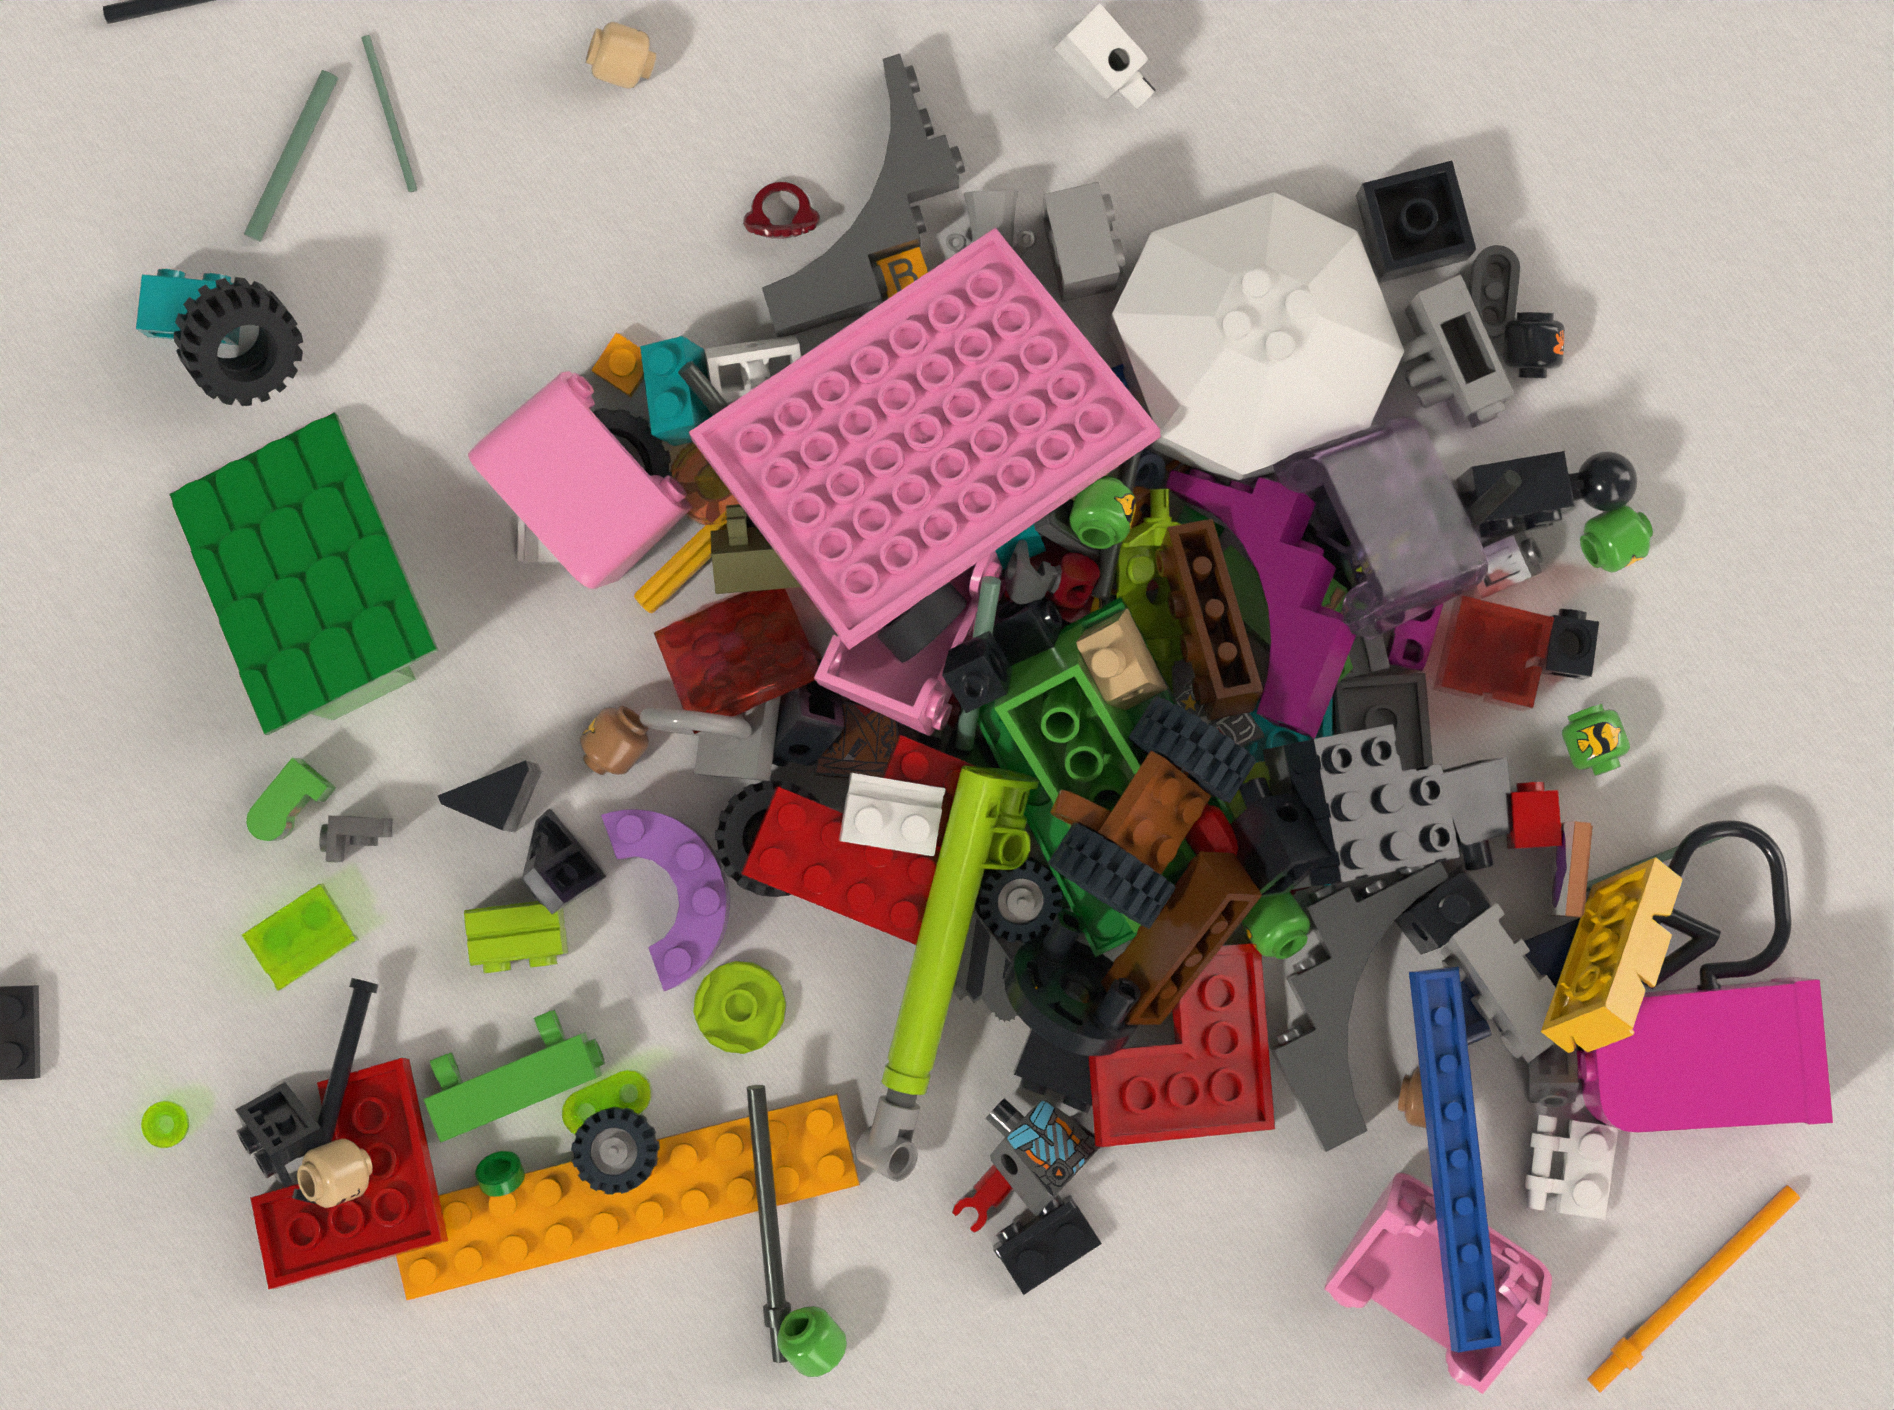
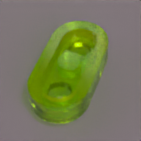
M628 1069L620 1071L571 1094L562 1107L563 1123L571 1133L575 1134L585 1121L579 1114L580 1106L584 1103L591 1104L595 1109V1113L610 1107H618L623 1109L630 1108L635 1113L640 1114L651 1103L653 1096L652 1085L649 1079L637 1070ZM625 1084H632L637 1088L638 1096L634 1101H627L622 1097L621 1090Z

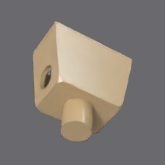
M1128 609L1086 629L1077 640V647L1107 704L1127 710L1168 689Z

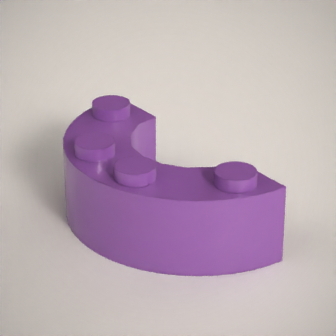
M639 809L619 810L602 814L601 816L617 859L640 857L652 860L668 872L677 887L679 908L675 923L663 939L648 947L663 991L675 988L691 979L706 966L716 953L725 935L730 914V891L722 863L710 844L697 831L678 819L665 814Z

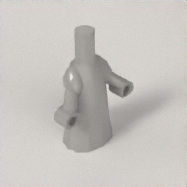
M986 190L963 193L968 209L972 242L996 227L1013 248L1015 208L1019 191ZM1031 230L1020 231L1016 237L1018 244L1013 249L1022 258L1027 250L1036 244V234ZM950 234L946 238L947 247L955 253L967 247L966 239L961 234ZM1028 234L1030 241L1024 243L1023 237ZM955 238H958L960 241L958 246L953 245Z

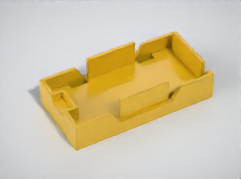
M1656 857L1592 885L1585 904L1584 915H1582L1540 1031L1567 1053L1575 1051V1043L1586 1052H1590L1634 1034L1632 1029L1646 991L1641 980L1649 987H1655L1672 937L1670 932L1652 918L1653 915L1665 917L1671 915L1683 880Z

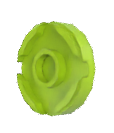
M734 961L718 966L703 978L695 993L693 1013L699 1030L710 1044L725 1052L745 1054L763 1048L777 1036L785 1021L787 1002L782 985L769 970L754 962Z

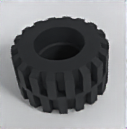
M235 277L234 283L230 284L226 278L215 280L216 287L211 290L207 285L202 286L198 289V292L201 294L200 297L196 300L189 297L183 304L188 311L186 314L178 313L175 323L180 331L174 332V342L179 348L176 350L177 355L198 387H201L205 394L212 399L218 396L223 404L231 406L235 399L238 400L241 406H251L252 399L257 397L262 403L271 399L268 393L276 389L279 393L287 387L283 382L288 376L293 379L298 371L293 364L294 361H302L303 351L298 346V344L303 343L302 333L296 327L298 324L291 313L271 290L268 291L263 284L256 281L250 285L245 278ZM245 325L259 326L257 340L247 352L234 358H221L217 356L221 341L230 331Z
M770 780L750 784L744 787V790L739 794H734L728 801L729 804L725 810L721 811L718 818L720 820L718 830H715V840H717L718 847L716 852L718 859L721 860L724 866V871L737 882V885L761 896L780 897L791 894L741 874L750 852L748 846L750 826L756 818L766 813L777 786L821 804L812 793L803 787L783 780Z

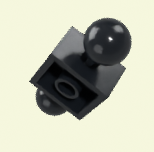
M1565 451L1472 466L1457 478L1459 493L1447 494L1437 485L1418 483L1405 489L1399 495L1398 500L1413 508V541L1431 542L1440 538L1450 528L1452 522L1457 521L1508 470L1515 471L1521 477V485L1473 531H1479L1481 538H1489L1507 534L1508 530L1516 528V524L1525 523L1527 531L1553 526V522L1563 520L1562 514L1573 508L1574 501L1584 500L1590 507L1600 511L1617 510L1625 506L1634 496L1637 488V474L1632 463L1624 456L1615 452L1594 454L1582 464L1579 472L1569 474Z

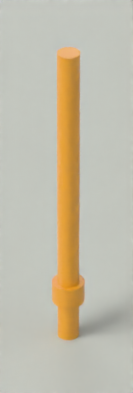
M1786 1185L1628 1339L1625 1337L1621 1338L1610 1349L1613 1354L1587 1378V1381L1601 1393L1626 1368L1632 1370L1644 1358L1641 1353L1801 1199L1799 1195Z

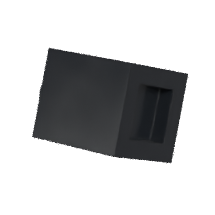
M1045 596L1042 599L1027 604H1019L1010 600L997 606L992 635L1011 666L1055 646L1063 625L1061 614L1057 606L1052 601H1047Z
M1559 609L1558 615L1545 618L1537 673L1580 680L1592 677L1599 621L1586 620L1587 612L1573 609ZM1562 631H1570L1577 637L1579 648L1575 655H1567L1560 649L1558 639Z
M987 631L950 649L942 676L965 713H968L1007 695L1013 668L991 632Z

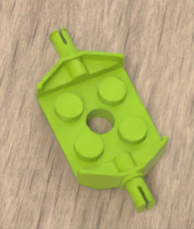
M1149 489L1151 517H1144L1143 523L1131 528L1121 544L1116 567L1117 599L1123 597L1173 694L1172 666H1175V661L1183 659L1180 649V635L1183 632L1179 619L1173 620L1168 607V592H1171L1167 577L1159 575L1155 554L1156 550L1161 547L1167 527L1181 524L1172 522V517H1169L1170 489ZM1153 579L1159 588L1156 599L1150 603L1146 596V588Z

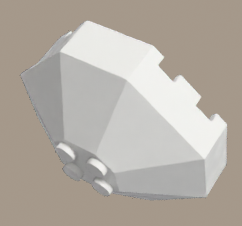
M1275 192L1151 232L1107 327L1113 346L1116 345L1124 365L1123 373L1131 394L1160 428L1161 437L1150 444L1151 448L1194 469L1208 473L1228 485L1231 481L1246 485L1261 476L1276 471L1281 473L1309 463L1317 450L1365 435L1404 354L1403 346L1358 231Z

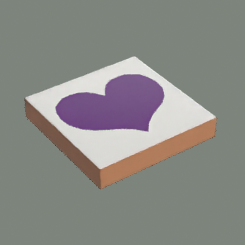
M1578 821L1561 822L1562 846L1553 847L1547 915L1581 918L1584 915L1593 829L1591 823Z

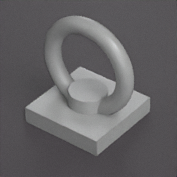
M706 683L702 712L671 708H646L640 713V721L648 728L699 736L694 774L770 781L782 688L768 685Z

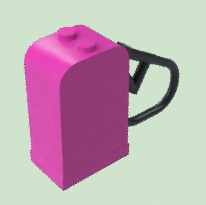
M1727 820L1707 823L1696 828L1681 841L1668 867L1682 877L1695 850L1711 839L1739 837L1752 842L1763 852L1770 867L1775 918L1773 936L1767 947L1755 957L1742 961L1703 964L1700 967V985H1697V988L1645 992L1632 1029L1634 1031L1632 1036L1590 1052H1586L1578 1045V1079H1581L1585 1106L1595 1119L1622 1131L1639 1133L1805 1123L1808 1125L1833 1123L1820 979L1788 977L1774 978L1767 982L1722 986L1721 983H1717V979L1746 977L1767 969L1781 956L1790 938L1792 924L1785 859L1776 842L1766 832L1752 824ZM1674 908L1668 917L1653 915L1652 919L1661 925L1662 923L1692 938L1664 958L1655 987L1714 947L1721 931ZM1641 980V982H1642V984H1643L1644 986H1646V987H1648V988H1651V987H1649L1646 983H1644V982Z

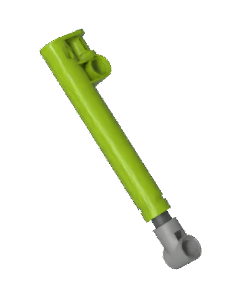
M962 766L887 1057L889 1062L885 1065L881 1080L882 1084L888 1087L886 1095L879 1097L872 1126L862 1133L856 1145V1156L860 1163L892 1181L898 1182L907 1178L917 1163L918 1151L917 1147L912 1143L920 1106L916 1103L917 1095H925L927 1093L931 1078L929 1072L933 1069L984 869H1017L1025 862L1030 852V836L1024 831L1027 823L1024 812L1030 789H1037L1040 781L1024 773L977 766Z

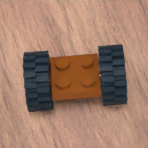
M1157 696L1152 699L1128 738L1148 756L1098 833L1101 835L1073 822L1048 861V864L1054 870L1064 875L1065 878L1077 884L1080 888L1106 903L1114 910L1148 929L1151 928L1176 888L1161 874L1168 863L1175 857L1179 846L1193 824L1202 815L1203 809L1211 797L1210 795L1230 803L1256 763L1253 755L1247 753L1248 751L1245 748L1236 744L1229 736L1219 732V729L1202 721L1195 714H1190L1177 704L1174 705L1170 701Z

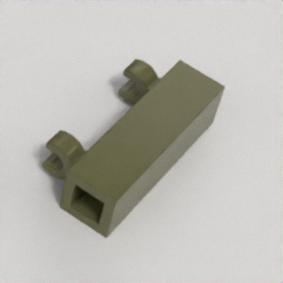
M740 504L726 505L727 530L711 531V557L715 594L801 587L757 527L747 528L746 512Z

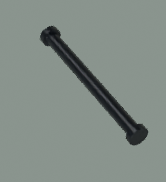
M351 978L349 987L353 988L317 1121L327 1141L319 1146L332 1142L371 994H377L379 984ZM300 1188L294 1189L293 1199L316 1204L314 1201H309L303 1195Z

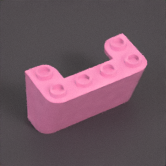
M993 551L949 581L967 600L966 607L946 629L910 660L903 663L900 662L878 638L882 628L850 650H848L840 637L833 635L814 678L817 683L928 736L935 729L942 731L952 709V705L948 704L952 691L942 676L948 651L973 638L982 578L993 576L1001 580L998 603L1006 588L1005 577L1002 576V565L996 551Z

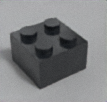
M1452 160L1362 183L1356 194L1379 283L1467 261L1476 250Z

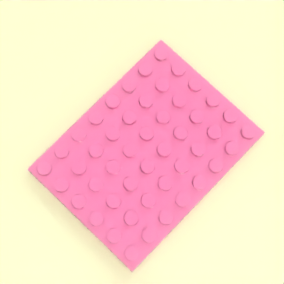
M996 227L689 431L692 441L848 650L1161 437L1160 428Z

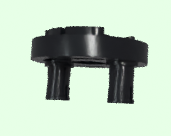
M1064 910L1063 913L1060 911L1047 935L1024 943L1009 964L1004 978L1008 1000L1017 1015L1030 1029L1055 1046L1086 1056H1105L1116 1053L1128 1043L1139 1026L1127 1025L1125 1018L1141 996L1140 989L1129 979L1119 978L1118 980L1114 979L1110 989L1106 992L1101 981L1112 968L1113 961L1103 954L1095 957L1090 946L1076 941L1079 935L1082 934L1085 923L1082 918L1071 911ZM1027 968L1033 970L1034 981L1037 986V989L1035 988L1032 980V971L1028 970Z

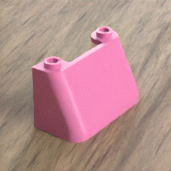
M570 371L561 372L486 435L468 453V456L476 470L567 571L584 586L596 589L619 581L693 506L685 499L687 493L676 479L669 475L665 478L659 475L650 476L590 410L595 404L591 396L594 390L589 382L577 373L572 374Z
M1397 1173L1384 1189L1331 1271L1324 1290L1329 1292L1340 1305L1347 1308H1363L1372 1299L1447 1348L1445 1357L1450 1375L1458 1383L1464 1386H1471L1483 1394L1547 1316L1552 1276L1547 1267L1535 1256L1488 1226L1502 1346L1459 1353L1451 1351L1433 1189L1411 1175Z

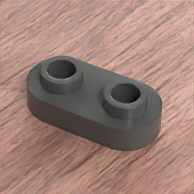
M1493 245L1483 249L1475 258L1471 268L1469 294L1490 339H1495L1505 334L1506 324L1511 320H1515L1520 262L1511 249L1502 245ZM1490 264L1499 266L1502 272L1501 277L1498 279L1491 278L1487 274V266ZM1485 309L1493 310L1497 315L1496 323H1486L1482 318V311Z

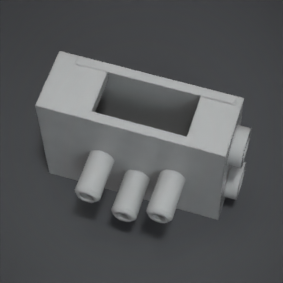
M1461 274L1418 292L1405 309L1416 337L1401 343L1404 349L1401 361L1406 362L1422 354L1427 359V362L1406 370L1405 378L1409 386L1416 387L1429 380L1436 379L1437 384L1418 391L1417 398L1423 408H1428L1445 400L1456 426L1469 421L1472 428H1475L1497 418V414L1506 410L1504 403L1514 395V391Z

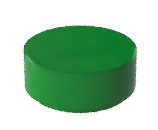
M498 1151L480 1161L476 1167L475 1176L483 1193L498 1197L515 1191L524 1181L525 1171L520 1158L515 1153Z

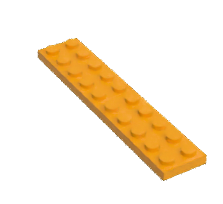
M838 1093L768 1111L777 1206L860 1185ZM749 1116L656 1139L659 1141L660 1146L657 1154L659 1159L652 1174L637 1188L623 1194L620 1192L611 1195L605 1194V1191L593 1190L586 1180L582 1181L578 1176L580 1173L577 1167L573 1166L572 1161L526 1172L522 1184L515 1191L504 1196L493 1197L486 1195L482 1192L479 1185L439 1194L448 1242L396 1256L406 1300L757 1212L758 1203Z

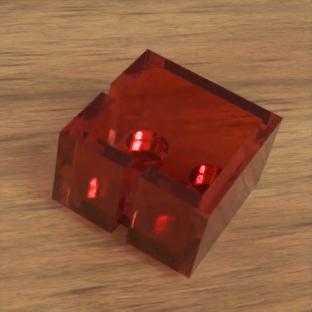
M1468 596L1457 598L1453 602L1433 690L1473 700L1482 697L1484 693L1483 702L1522 712L1533 709L1543 667L1533 665L1525 668L1527 661L1537 662L1545 658L1554 617Z

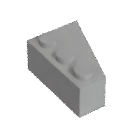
M1495 903L1450 938L1449 942L1441 950V954L1445 957L1442 960L1443 967H1459L1460 982L1464 981L1475 995L1471 998V1001L1476 1010L1487 1021L1493 1018L1504 1032L1500 1037L1506 1048L1516 1058L1523 1056L1529 1063L1554 1044L1551 1039L1540 1031L1556 988L1549 977L1545 974L1541 976L1525 956L1530 951L1521 938L1514 942L1498 920L1505 913L1498 903Z

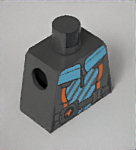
M1004 1098L985 1118L1005 1136L990 1155L992 1163L1036 1217L1100 1148L1095 1146V1134L1047 1100H1040L1024 1117Z

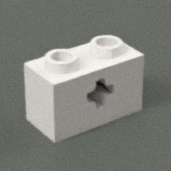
M795 334L704 349L709 382L726 402L736 401L801 357L799 342Z

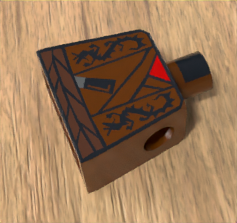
M853 700L851 702H842L844 729L815 763L814 775L850 778V773L882 778L895 743L900 735L899 722Z

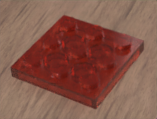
M785 588L742 592L654 632L683 710L734 717L814 681L815 674L819 668L817 659ZM692 730L694 734H697V733L701 732V731Z

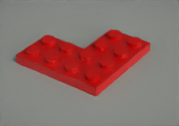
M898 736L882 778L945 788L934 856L839 841L843 813L777 786L741 874L916 945L962 766L974 765L905 736Z
M1253 943L1223 945L1172 1009L1175 1043L1122 1048L1110 1055L1089 1056L1095 1146L1109 1147L1274 1130L1275 1122L1262 954L1257 951Z
M399 1058L350 1073L332 1142L339 1139H347L355 1143L359 1149H364L368 1153L372 1162V1173L369 1176L368 1187L362 1196L333 1207L324 1208L318 1204L293 1199L294 1189L300 1188L299 1184L285 1189L282 1188L250 1197L268 1289L287 1287L448 1242L410 1059ZM329 1079L317 1082L321 1105Z

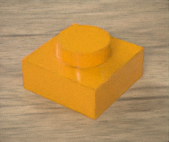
M616 332L591 371L632 398L644 379L641 349Z

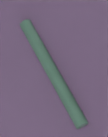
M321 70L244 232V235L261 242L338 81V77Z
M985 576L982 578L973 638L987 631H990L991 634L993 633L1001 580L996 577ZM961 706L955 741L956 748L964 751L973 749L980 707L965 713Z

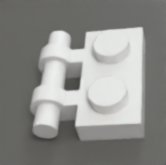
M1539 1115L1537 1133L1532 1132L1530 1147H1534L1531 1174H1526L1524 1188L1528 1189L1526 1208L1544 1211L1547 1193H1557L1556 1211L1558 1213L1606 1220L1618 1129L1606 1124L1569 1119L1566 1137L1556 1136L1557 1117ZM1553 1151L1564 1152L1560 1179L1549 1177Z

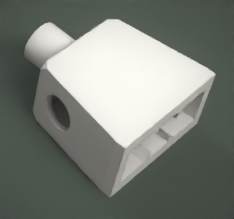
M1100 3L1054 48L1105 99H1108L1118 90L1135 109H1138L1156 91L1138 71L1148 61L1147 56ZM1108 59L1116 62L1118 71L1113 70L1109 66Z

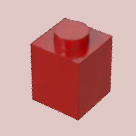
M1544 782L1516 783L1517 792H1511L1513 829L1511 833L1506 834L1507 849L1562 846L1559 791L1545 790Z

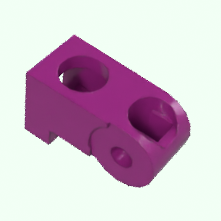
M1401 580L1397 596L1398 602L1392 622L1393 629L1386 650L1389 664L1420 672L1423 671L1429 657L1447 594L1446 589L1409 580Z

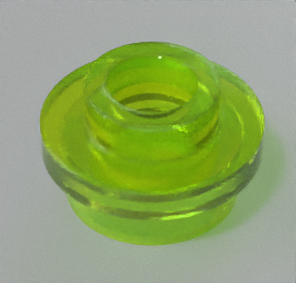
M157 1102L151 1105L143 1115L141 1122L143 1135L149 1143L156 1147L169 1148L175 1146L188 1133V1114L182 1106L175 1102ZM164 1115L171 1117L174 1122V1127L169 1133L164 1132L159 1125L160 1119Z

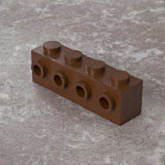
M1213 519L1167 527L1161 547L1156 550V565L1159 575L1167 577L1171 592H1168V607L1173 620L1179 619L1183 634L1180 635V649L1183 659L1186 663H1192L1195 678L1192 679L1195 701L1198 706L1204 705L1208 720L1253 712L1263 692V688Z
M1200 851L1198 855L1192 858L1187 865L1186 871L1174 885L1176 887L1151 928L1148 929L1142 925L1139 927L1137 935L1125 951L1114 960L1112 968L1102 979L1101 984L1106 992L1110 989L1114 979L1118 980L1119 978L1129 979L1140 989L1141 996L1125 1018L1127 1025H1161L1262 896L1234 853Z

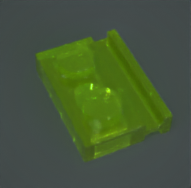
M318 884L241 934L265 973L274 982V987L277 991H282L359 940L349 927L348 921L324 884Z

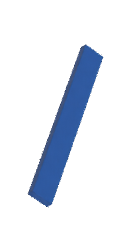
M1452 966L1409 972L1451 1351L1459 1353L1502 1346L1459 967Z

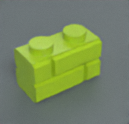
M538 901L464 910L470 966L483 964L484 974L511 970V961L529 959L530 968L558 964L557 955L568 954L563 908L551 914L544 905Z

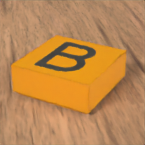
M920 247L876 261V265L881 267L886 282L888 299L928 273Z

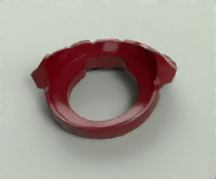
M774 182L763 187L755 195L751 211L747 212L744 216L743 225L748 232L771 239H787L814 230L819 224L820 215L817 210L811 207L809 197L801 188L788 182ZM777 191H786L798 199L799 209L790 224L773 225L764 214L762 209L763 202L770 194Z

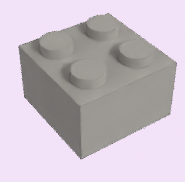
M1099 182L1044 194L1041 215L1061 301L1065 302L1115 290L1118 277L1123 275L1122 267L1126 266L1120 238L1112 240L1110 231H1113L1112 222L1115 221V214L1110 194H1101Z

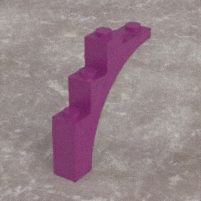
M1191 469L1189 475L1172 470L1165 487L1170 489L1182 501L1212 513L1223 521L1242 542L1259 573L1269 609L1271 648L1268 677L1257 714L1275 726L1315 739L1357 635L1355 631L1343 622L1345 619L1343 614L1321 606L1336 567L1323 557L1324 550L1309 542L1301 541L1316 503L1303 492V484L1284 476H1278L1276 482L1259 477L1253 489L1236 481H1231L1228 487L1215 483L1217 480L1215 477L1197 469Z

